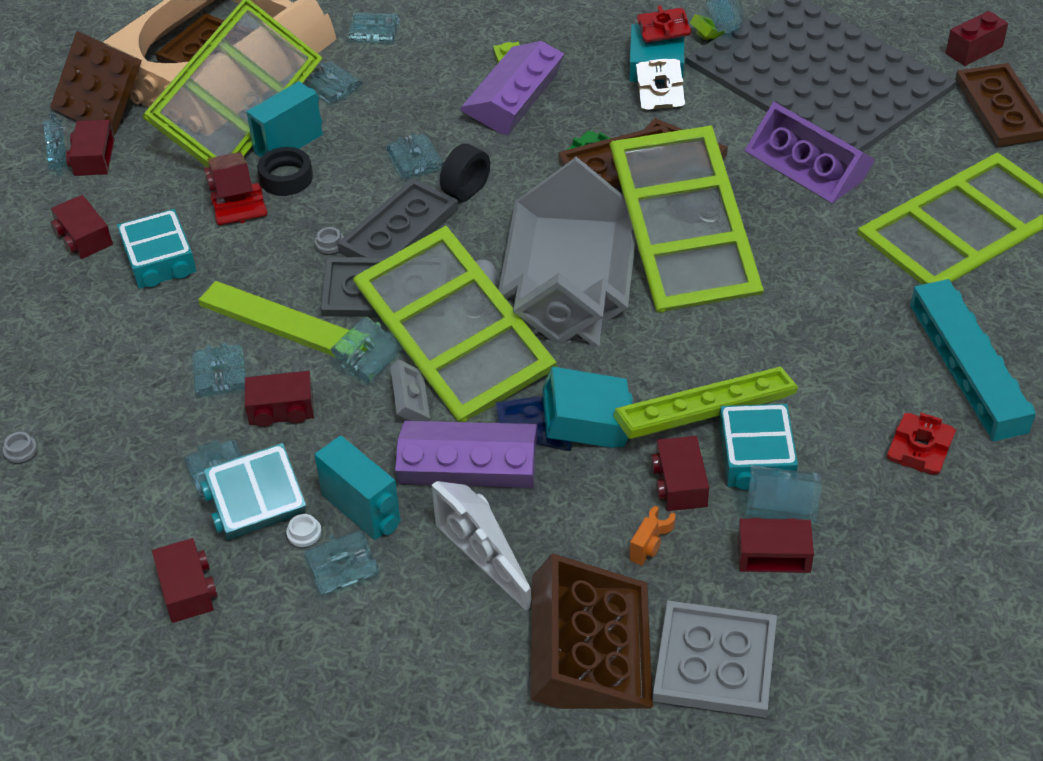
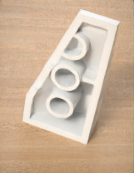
M440 481L433 483L432 494L436 526L526 611L532 607L531 588L485 497L479 493H474L467 485Z

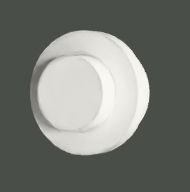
M299 514L290 520L286 533L291 544L297 547H308L320 539L322 530L320 523L313 516Z

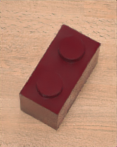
M987 11L950 29L946 54L963 66H966L1002 48L1008 22L998 17L995 13Z
M110 119L76 121L75 130L70 134L71 147L70 150L66 151V163L68 167H72L74 176L108 174L115 141Z
M241 152L207 159L209 167L204 168L206 181L210 191L215 190L218 198L253 191L248 165Z
M83 194L51 208L54 218L50 222L52 229L57 237L63 236V242L69 253L76 252L80 259H83L113 245L108 225Z
M310 370L245 377V409L249 425L265 427L276 422L290 421L292 423H300L305 419H314L313 387Z
M697 436L658 439L656 454H651L652 473L659 474L660 480H656L658 500H665L667 511L708 507L709 484Z
M757 517L739 519L737 537L739 572L811 573L814 557L811 520L795 518L762 519Z
M194 538L153 549L152 553L171 622L175 623L214 611L211 599L218 597L212 576L207 578L204 576L203 572L210 570L205 550L197 551Z

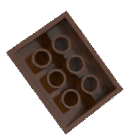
M554 553L546 559L532 575V701L560 709H651L653 707L648 590L646 582ZM640 658H641V675H640Z

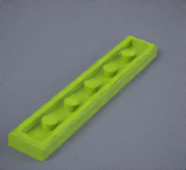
M215 281L198 299L201 307L349 363L357 350H359L358 357L361 353L364 354L371 345L370 337Z
M780 366L615 408L613 417L628 438L632 439L720 416L721 406L761 405L780 400L797 393L798 386Z

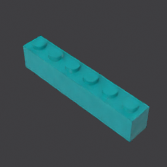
M949 279L914 286L910 307L991 440L994 442L1030 433L1036 416L1034 406L1024 397L1018 381L1012 378L1006 369L1003 358L997 355L991 345L989 336L983 333L979 327L974 313L969 311L963 302L960 291L954 288Z

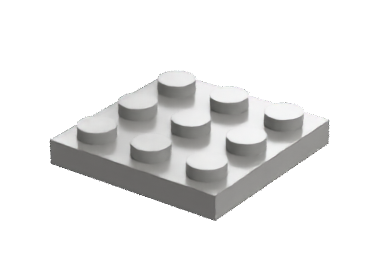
M667 600L653 690V702L767 718L777 615Z

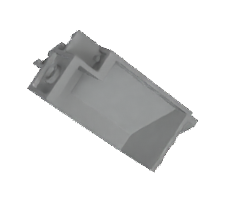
M575 157L515 201L499 291L513 307V312L522 318L537 338H546V343L571 344L572 340H583L589 342L590 346H599L602 319L610 320L628 308L636 238L624 196L579 158Z

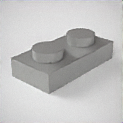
M398 359L390 366L397 415L410 421H428L430 413L424 376L419 369Z

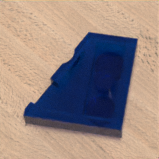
M543 396L496 402L499 423L537 424L536 444L563 451H572L571 441L547 438Z

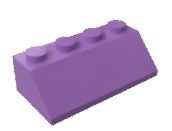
M543 41L511 47L462 105L460 111L498 133L509 135L555 78L564 53Z
M774 101L744 150L831 203H834L861 183L875 162V159Z
M404 421L398 437L395 467L399 484L432 485L436 481L467 486L534 488L537 424Z

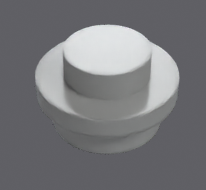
M334 227L323 228L317 233L315 247L324 254L336 253L339 251L338 242L344 236Z
M25 432L12 433L4 441V456L13 463L25 462L31 459L37 451L35 439Z

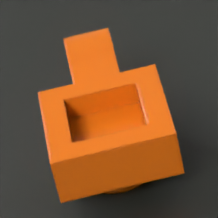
M654 506L651 508L649 517L644 518L630 541L631 562L643 566L648 556L655 557L661 544V538L658 536L669 533L674 529L675 513L671 512L666 520L657 519L659 507Z

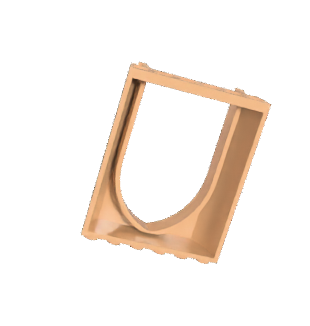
M164 0L103 41L142 60L129 95L133 103L137 105L141 103L150 107L188 63H156L147 61L145 55L149 46L215 0ZM231 0V1H234V2H236V3L239 4L242 0ZM251 0L317 54L337 40L329 14H323L317 0H297L295 2L289 0ZM259 27L232 46L278 83L305 63V61L262 27ZM222 52L208 57L190 78L236 115L269 91L268 88ZM181 88L161 112L173 123H181L187 126L191 132L195 134L199 132L207 137L227 123L184 88Z

